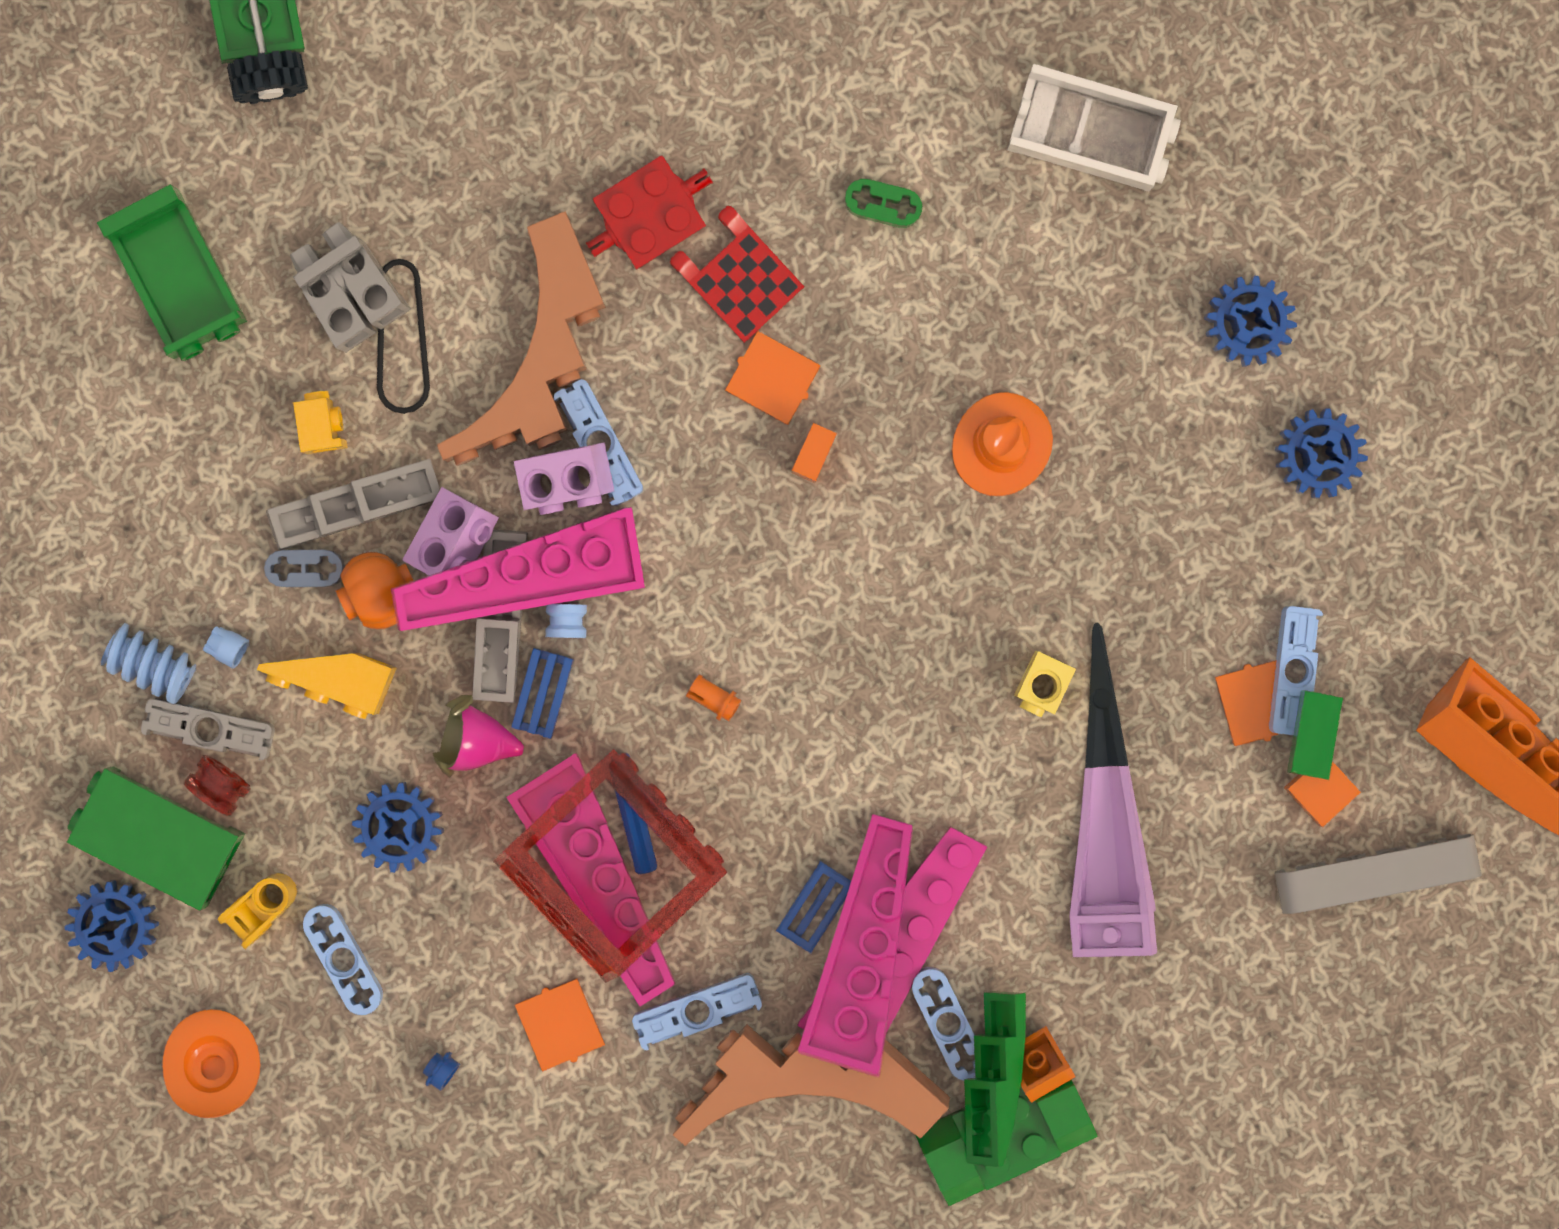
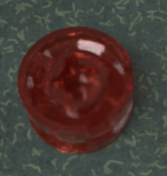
M203 755L197 763L199 768L195 774L190 773L183 784L194 796L224 815L232 816L238 808L236 802L240 797H246L251 790L249 788L250 785L218 760Z

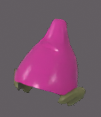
M461 695L446 704L451 710L445 726L440 751L433 753L438 767L448 777L454 774L453 770L468 771L480 768L498 760L520 756L524 751L522 742L497 720L471 706L473 703L472 695Z

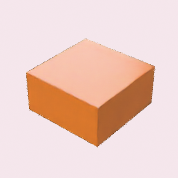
M813 423L794 464L792 473L815 483L837 433Z
M1333 761L1329 780L1298 774L1284 787L1316 824L1324 827L1361 793Z
M1046 1026L1025 1038L1021 1087L1032 1103L1076 1077Z

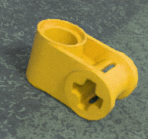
M272 874L258 882L250 891L237 899L217 920L220 924L226 923L242 940L241 946L246 950L292 905L297 894L296 884L286 874ZM269 884L277 885L282 890L283 901L281 904L273 903L267 897L266 889Z

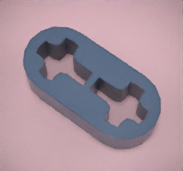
M280 550L269 555L265 562L264 571L269 582L279 587H329L341 581L340 575L345 564L339 554L330 550ZM328 556L329 563L336 564V572L329 573L328 580H323L321 573L309 572L308 565L321 564L323 557ZM282 557H287L288 564L301 565V573H289L287 580L282 581L281 574L274 573V565L281 564Z

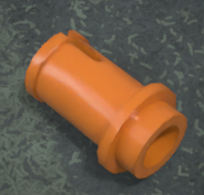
M700 674L686 695L687 698H691L716 713V719L719 721L722 718L730 721L742 701L735 697L736 692L728 693L703 678Z

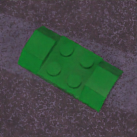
M1072 1079L1032 1103L1022 1087L1020 1088L1015 1124L1004 1166L993 1167L967 1163L965 1107L940 1118L921 1139L916 1136L948 1206L985 1189H992L1060 1157L1066 1151L1098 1137Z

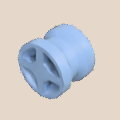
M546 605V613L550 616V625L545 629V637L586 638L587 629L583 626V616L587 613V605Z

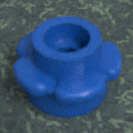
M447 1052L444 1056L436 1053L423 1071V1074L428 1077L425 1082L427 1087L433 1085L441 1091L455 1074L460 1063L451 1058V1052Z

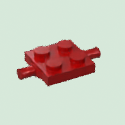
M661 155L594 197L592 200L604 218L606 231L585 242L588 248L591 249L604 241L603 244L591 250L593 256L596 257L608 248L616 245L627 254L635 269L638 270L706 227V224L695 208L693 195L708 185L713 184L710 176L695 184L708 175L707 171L703 168L695 175L683 181L673 173L665 158Z

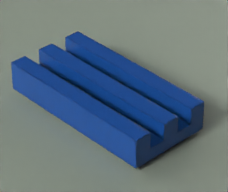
M533 648L511 728L552 739L574 659ZM544 659L547 662L529 724L523 722L539 660ZM555 663H559L563 666L546 728L540 727L538 724Z
M820 861L776 931L811 953L845 901L851 880ZM824 873L829 879L793 932L788 927ZM836 882L843 886L807 941L801 936Z

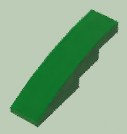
M991 991L984 992L985 1034L974 1036L975 1078L964 1079L966 1154L968 1164L1001 1167L1005 1163L1015 1124L1022 1082L1026 1037V993Z

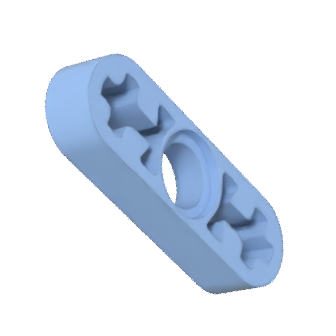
M329 904L315 906L306 913L303 920V929L347 1009L356 1015L372 1013L380 1005L383 998V990L339 910ZM319 912L323 917L329 915L332 917L333 923L329 925L332 936L336 937L341 932L345 939L333 943L327 950L321 944L329 941L325 931L322 929L316 932L313 928V924L317 921L315 914ZM347 948L353 953L355 962L350 970L342 971L334 966L332 955L336 949ZM359 969H362L365 976H360L357 978V981L362 989H372L374 994L369 998L371 1005L366 1006L363 1001L356 1003L353 1000V996L357 993V988L353 981L345 986L341 979H347L353 976Z
M934 967L923 968L916 975L912 983L914 997L951 1073L963 1081L964 1079L975 1078V1060L973 1061L974 1069L967 1072L964 1066L959 1068L955 1066V1063L960 1061V1056L955 1046L949 1051L945 1048V1044L956 1043L968 1034L970 1041H963L962 1044L968 1055H974L975 1035L945 974ZM930 976L933 981L941 980L942 985L937 987V992L942 1002L947 997H950L952 1000V1004L941 1005L931 1014L928 1013L927 1007L935 1005L928 992L923 994L919 992V989L924 986L922 979ZM946 1012H952L960 1019L959 1029L951 1035L942 1034L936 1027L938 1017Z

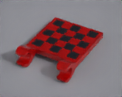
M726 206L719 213L718 218L736 238L701 271L683 251H678L671 258L670 264L745 343L805 286L748 226L732 206Z

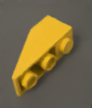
M360 653L259 664L257 668L258 671L267 674L265 681L285 689H289L291 683L306 689L305 697L324 704L328 703L329 698L345 704L343 707L344 712L362 719H366L368 713L372 715L379 714L397 669L394 666Z

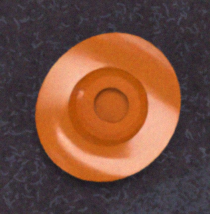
M1009 392L988 395L974 403L957 425L952 442V456L955 468L962 480L979 493L989 496L1014 494L1029 486L1044 470L1053 446L1052 429L1044 412L1026 397Z
M213 1009L193 1013L175 1027L166 1043L162 1063L164 1082L172 1100L185 1112L200 1118H217L240 1108L254 1092L258 1083L261 1066L258 1045L249 1028L236 1016L222 1010Z

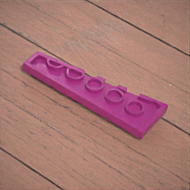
M632 507L615 510L392 588L391 592L398 631L645 588Z
M872 814L798 1048L799 1054L878 1078L882 1066L913 827L910 824Z
M951 826L920 864L909 881L906 882L886 1033L910 991L914 978L923 967L987 849L986 845ZM812 1004L797 1024L802 1029H805Z

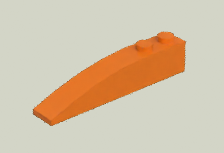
M1469 657L1427 705L1416 731L1429 744L1440 750L1460 770L1466 772L1481 786L1513 809L1559 835V740L1555 738L1550 741L1535 726L1541 719L1534 711Z

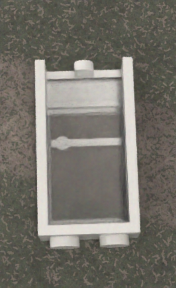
M1033 64L1007 150L1149 192L1154 187L1155 182L1162 184L1169 160L1163 158L1167 142L1174 144L1181 120L1174 118L1177 110L1176 105Z

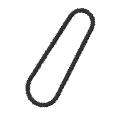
M396 259L384 265L383 271L387 274L388 270L393 266L403 265L413 273L424 389L419 401L409 407H397L387 400L383 391L384 328L381 330L378 328L377 391L379 399L385 407L393 412L406 414L414 412L423 406L429 396L430 380L419 272L414 264L408 260Z

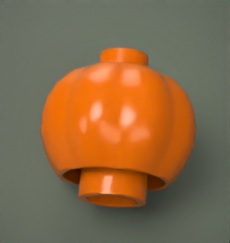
M366 552L353 557L346 564L340 575L344 587L336 590V594L349 621L359 617L364 627L377 630L387 629L397 624L391 589L414 580L406 563L397 566L385 554Z

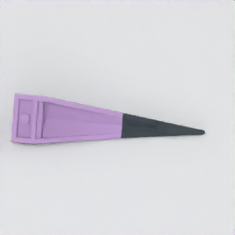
M1095 623L1092 629L1090 699L1082 809L1069 915L1073 957L1152 956L1157 953L1154 922L1156 906L1103 629L1099 623Z

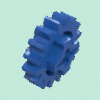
M1253 276L1249 285H1246L1242 277H1238L1234 280L1235 290L1225 284L1219 289L1223 299L1217 297L1210 299L1209 304L1216 311L1206 314L1204 320L1214 323V328L1205 334L1206 337L1217 336L1219 341L1215 344L1213 350L1215 352L1223 348L1228 350L1226 355L1227 362H1231L1237 356H1240L1242 367H1247L1250 365L1252 357H1255L1256 362L1260 366L1267 363V352L1274 358L1282 354L1278 344L1286 346L1291 344L1292 339L1285 332L1286 330L1296 328L1297 323L1287 320V315L1296 309L1295 306H1284L1282 301L1287 297V291L1280 292L1277 295L1273 292L1275 281L1271 280L1262 287L1260 286L1259 276ZM1241 295H1255L1251 303L1245 305L1232 301ZM1270 305L1275 311L1277 323L1271 319L1268 309ZM1253 312L1256 314L1254 321L1259 327L1256 326L1251 330H1247L1245 328L1247 321L1242 316ZM1224 319L1231 324L1233 331L1231 339L1225 330ZM1257 337L1264 341H1269L1260 348H1246L1251 339Z
M1326 408L1322 410L1320 418H1317L1315 411L1312 409L1305 412L1306 422L1299 417H1294L1290 420L1294 428L1293 431L1281 430L1280 435L1287 441L1286 444L1275 447L1276 452L1284 454V460L1278 462L1276 467L1288 469L1289 473L1284 477L1283 481L1288 483L1296 480L1298 482L1296 493L1301 494L1308 488H1311V498L1317 499L1320 498L1323 489H1325L1329 498L1337 496V485L1345 491L1352 488V485L1348 478H1359L1363 475L1361 470L1356 467V464L1368 460V456L1358 453V448L1367 442L1366 439H1355L1354 434L1360 428L1358 424L1349 427L1344 425L1347 418L1346 414H1339L1335 419H1332L1331 409ZM1311 427H1326L1320 437L1317 438L1303 434ZM1341 439H1343L1347 448V456H1345L1342 452L1340 445ZM1326 445L1325 454L1329 456L1330 460L1318 463L1316 461L1318 454L1313 451L1314 448L1312 447L1316 448ZM1295 450L1301 454L1303 462L1301 470L1296 463ZM1326 469L1339 474L1329 481H1316L1321 476L1323 470Z
M400 782L396 791L393 792L392 787L387 783L382 785V796L371 791L367 794L371 804H359L356 809L364 816L363 819L352 821V826L361 828L362 834L353 840L354 843L365 842L367 847L361 854L363 858L371 854L376 856L374 867L379 868L386 861L389 862L390 872L392 873L398 870L400 863L404 864L407 871H411L415 868L414 858H417L424 864L429 860L425 850L436 851L440 845L432 838L433 835L444 833V828L435 826L434 820L440 818L443 814L442 811L431 812L429 807L435 801L433 796L424 801L420 798L422 787L417 786L409 793L407 792L406 782ZM389 800H404L413 805L407 810L396 809L392 803H389ZM375 814L379 820L378 834L373 837L371 826ZM423 817L425 833L421 841L416 832L417 821ZM391 818L395 821L405 820L407 824L403 828L405 837L401 833L394 836L389 831L393 826ZM388 845H396L408 853L393 854L385 851L384 848Z
M110 880L106 882L105 891L99 883L90 886L91 896L84 892L76 896L81 907H71L67 911L69 915L75 918V922L65 925V930L75 932L76 936L68 942L69 947L80 945L82 950L77 958L82 960L88 956L92 957L91 968L93 969L99 968L106 962L108 972H113L118 969L119 961L127 969L134 965L132 955L138 959L148 955L143 944L152 945L156 942V938L148 934L149 930L159 926L158 921L149 920L148 916L156 907L155 905L144 907L142 901L147 894L143 891L135 896L132 895V883L128 882L118 890L116 880ZM111 899L124 902L131 910L127 911L117 907L114 900ZM91 910L94 917L90 927L87 928L86 921ZM126 919V922L120 924L119 928H116L114 931L97 932L98 929L103 928L104 924H107L109 921ZM138 923L137 935L132 943L129 935L133 925ZM93 942L107 946L109 952L101 950Z

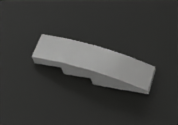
M427 459L351 481L347 485L267 509L266 514L279 551L434 502L440 488L431 460Z
M493 529L490 539L484 545V556L527 542L528 532ZM522 610L477 618L473 700L514 703Z

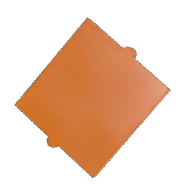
M757 331L744 357L740 356L737 359L739 366L725 391L789 425L802 399L806 400L808 398L807 390L821 365Z
M1277 660L1253 667L1250 664H1245L1242 670L1215 677L1234 747L1260 739L1269 742L1272 739L1271 736L1278 735L1269 729Z
M578 978L553 989L544 987L541 994L515 1004L517 1013L542 1071L569 1060L576 1062L578 1056L605 1045Z

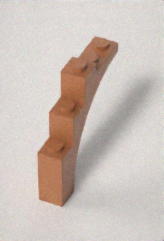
M566 211L527 227L537 260L539 281L537 321L527 355L511 385L490 410L467 429L437 444L441 457L446 462L454 460L456 466L468 463L479 457L477 450L492 444L494 450H498L517 442L515 434L522 432L526 444L531 446L537 443L539 450L562 441L560 433L568 431L549 385L556 382L558 388H561L581 379L579 372L587 368L568 323L576 321L577 326H582L600 318L598 311L606 308Z
M746 1024L739 1033L732 1029L718 1044L717 1049L721 1053L715 1065L724 1074L717 1070L703 1085L702 1089L706 1093L697 1103L690 1099L675 1116L679 1123L673 1136L686 1146L708 1125L738 1108L769 1098L815 1095L831 1096L866 1105L895 1119L921 1139L949 1109L950 1097L886 1039L881 1072L878 1078L799 1054L798 1048L802 1036L798 1032L781 1050L785 1054L783 1057Z

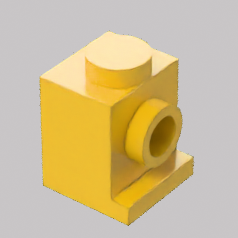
M329 391L304 394L305 401L293 403L300 452L313 454L348 448L347 440L338 438L337 432L343 431V418L340 407H333V401L329 398Z

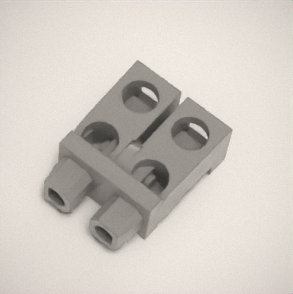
M339 222L322 234L332 251L319 258L314 248L307 244L291 253L290 257L298 273L293 278L302 289L335 348L347 353L377 333L373 326L381 330L410 311L411 308L389 280L367 244L353 235Z

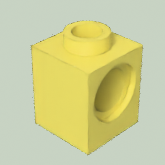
M1035 651L1014 696L1022 699L1019 707L1041 718L1045 710L1055 714L1076 669L1039 651ZM1041 674L1050 676L1054 684L1052 693L1045 698L1037 697L1032 690L1034 679Z

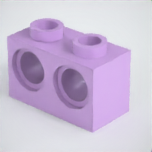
M604 442L514 461L524 510L538 508L540 515L563 511V503L574 500L577 501L578 508L602 503L601 495L614 491ZM581 466L586 468L590 474L588 487L584 486L579 480L578 472ZM543 474L547 475L551 480L552 489L550 494H547L541 487L540 480Z
M441 487L403 561L427 575H432L478 558L485 543L490 539L499 517Z

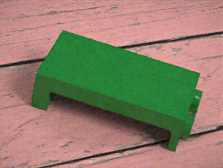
M170 184L97 222L103 236L110 240L155 325L165 345L163 350L166 356L173 359L180 357L181 361H186L201 354L204 351L202 345L216 338L218 342H223L240 333L238 326L247 322L184 198L176 187Z
M114 766L104 768L103 772L97 771L87 787L86 793L90 794V797L84 809L78 808L68 824L67 829L72 832L66 843L199 911L207 908L245 833L231 826L226 828L122 775L120 773L121 770Z

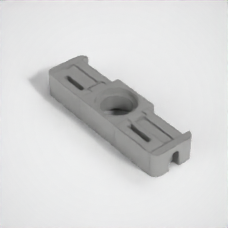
M150 699L146 703L145 712H147V718L142 721L141 732L145 736L150 735V731H153V734L183 740L182 744L218 752H226L227 747H229V750L257 757L260 754L259 760L267 759L270 755L275 727L271 723L180 703L171 704L161 699ZM206 717L214 719L219 725V734L213 741L203 740L198 734V724Z

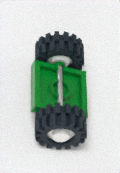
M209 0L221 64L229 63L227 70L235 102L257 104L263 101L265 103L275 99L280 100L284 97L297 96L296 94H302L308 89L302 55L299 54V52H304L305 47L295 0Z

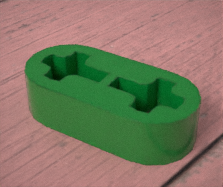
M870 179L854 181L849 185L845 194V204L852 215L898 228L913 226L919 220L922 213L921 199L914 191ZM862 188L870 189V197L882 200L881 206L868 203L865 209L857 208L858 201L852 198V194H860ZM902 198L910 199L909 206L915 208V213H908L905 219L897 218V210L885 207L886 201L899 204Z

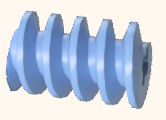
M124 623L110 639L102 656L101 666L107 663V672L112 675L122 670V680L131 682L137 677V687L143 690L152 684V694L160 697L167 691V702L171 704L177 703L188 687L196 670V664L191 668L187 666L189 654L186 652L176 661L173 660L174 647L168 645L162 653L157 652L159 639L155 637L146 646L143 645L144 632L141 630L132 638L127 637L129 624Z

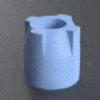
M216 626L204 645L203 651L212 655L217 661L234 669L249 646V639L234 631Z

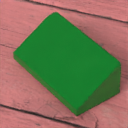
M1307 690L1301 691L1287 773L1329 780L1343 698Z

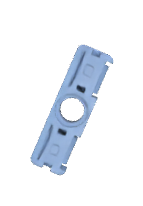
M580 379L574 382L572 386L557 391L554 395V400H562L560 403L561 408L573 430L577 429L572 434L579 447L587 446L589 436L597 431L605 432L610 437L611 445L607 451L614 491L607 494L609 498L614 497V500L609 503L613 506H618L643 492V485L587 381Z
M1286 606L1282 609L1269 729L1273 733L1293 735L1300 693L1302 690L1314 692L1318 653L1312 651L1316 648L1319 620L1316 617L1323 616L1322 611L1319 609ZM1293 659L1300 660L1306 668L1305 677L1298 683L1290 682L1285 676V667Z
M745 973L637 1012L633 1016L632 1023L634 1029L638 1032V1040L642 1049L649 1050L648 1043H658L680 1035V1032H682L684 1037L722 1024L723 1016L725 1018L752 1009L754 1005H756L757 1010H760L762 1000L753 976L750 973ZM693 1000H701L706 1003L709 1008L707 1019L698 1023L689 1020L685 1012L688 1003Z

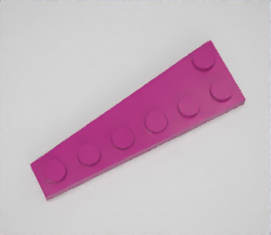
M573 754L507 796L506 798L638 1005H644L675 985L670 968L578 754Z

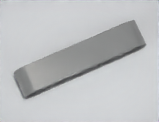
M1474 834L1457 835L1458 839L1446 841V838L1420 842L1417 843L1415 848L1406 849V845L1379 850L1376 851L1377 855L1366 857L1365 853L1338 858L1336 859L1337 863L1325 865V861L1297 866L1296 871L1285 872V869L1275 871L1282 913L1306 912L1478 878L1482 874Z

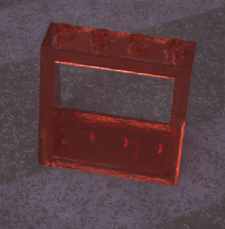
M614 749L493 860L500 870L605 983L619 977L728 873L722 866L724 860L721 855L708 844L704 847L693 835L696 830L689 820L681 814L675 816L665 805L667 798L663 792L652 783L647 785L637 775L639 768L635 762L625 753L619 755ZM604 780L616 790L695 876L618 949L527 852Z

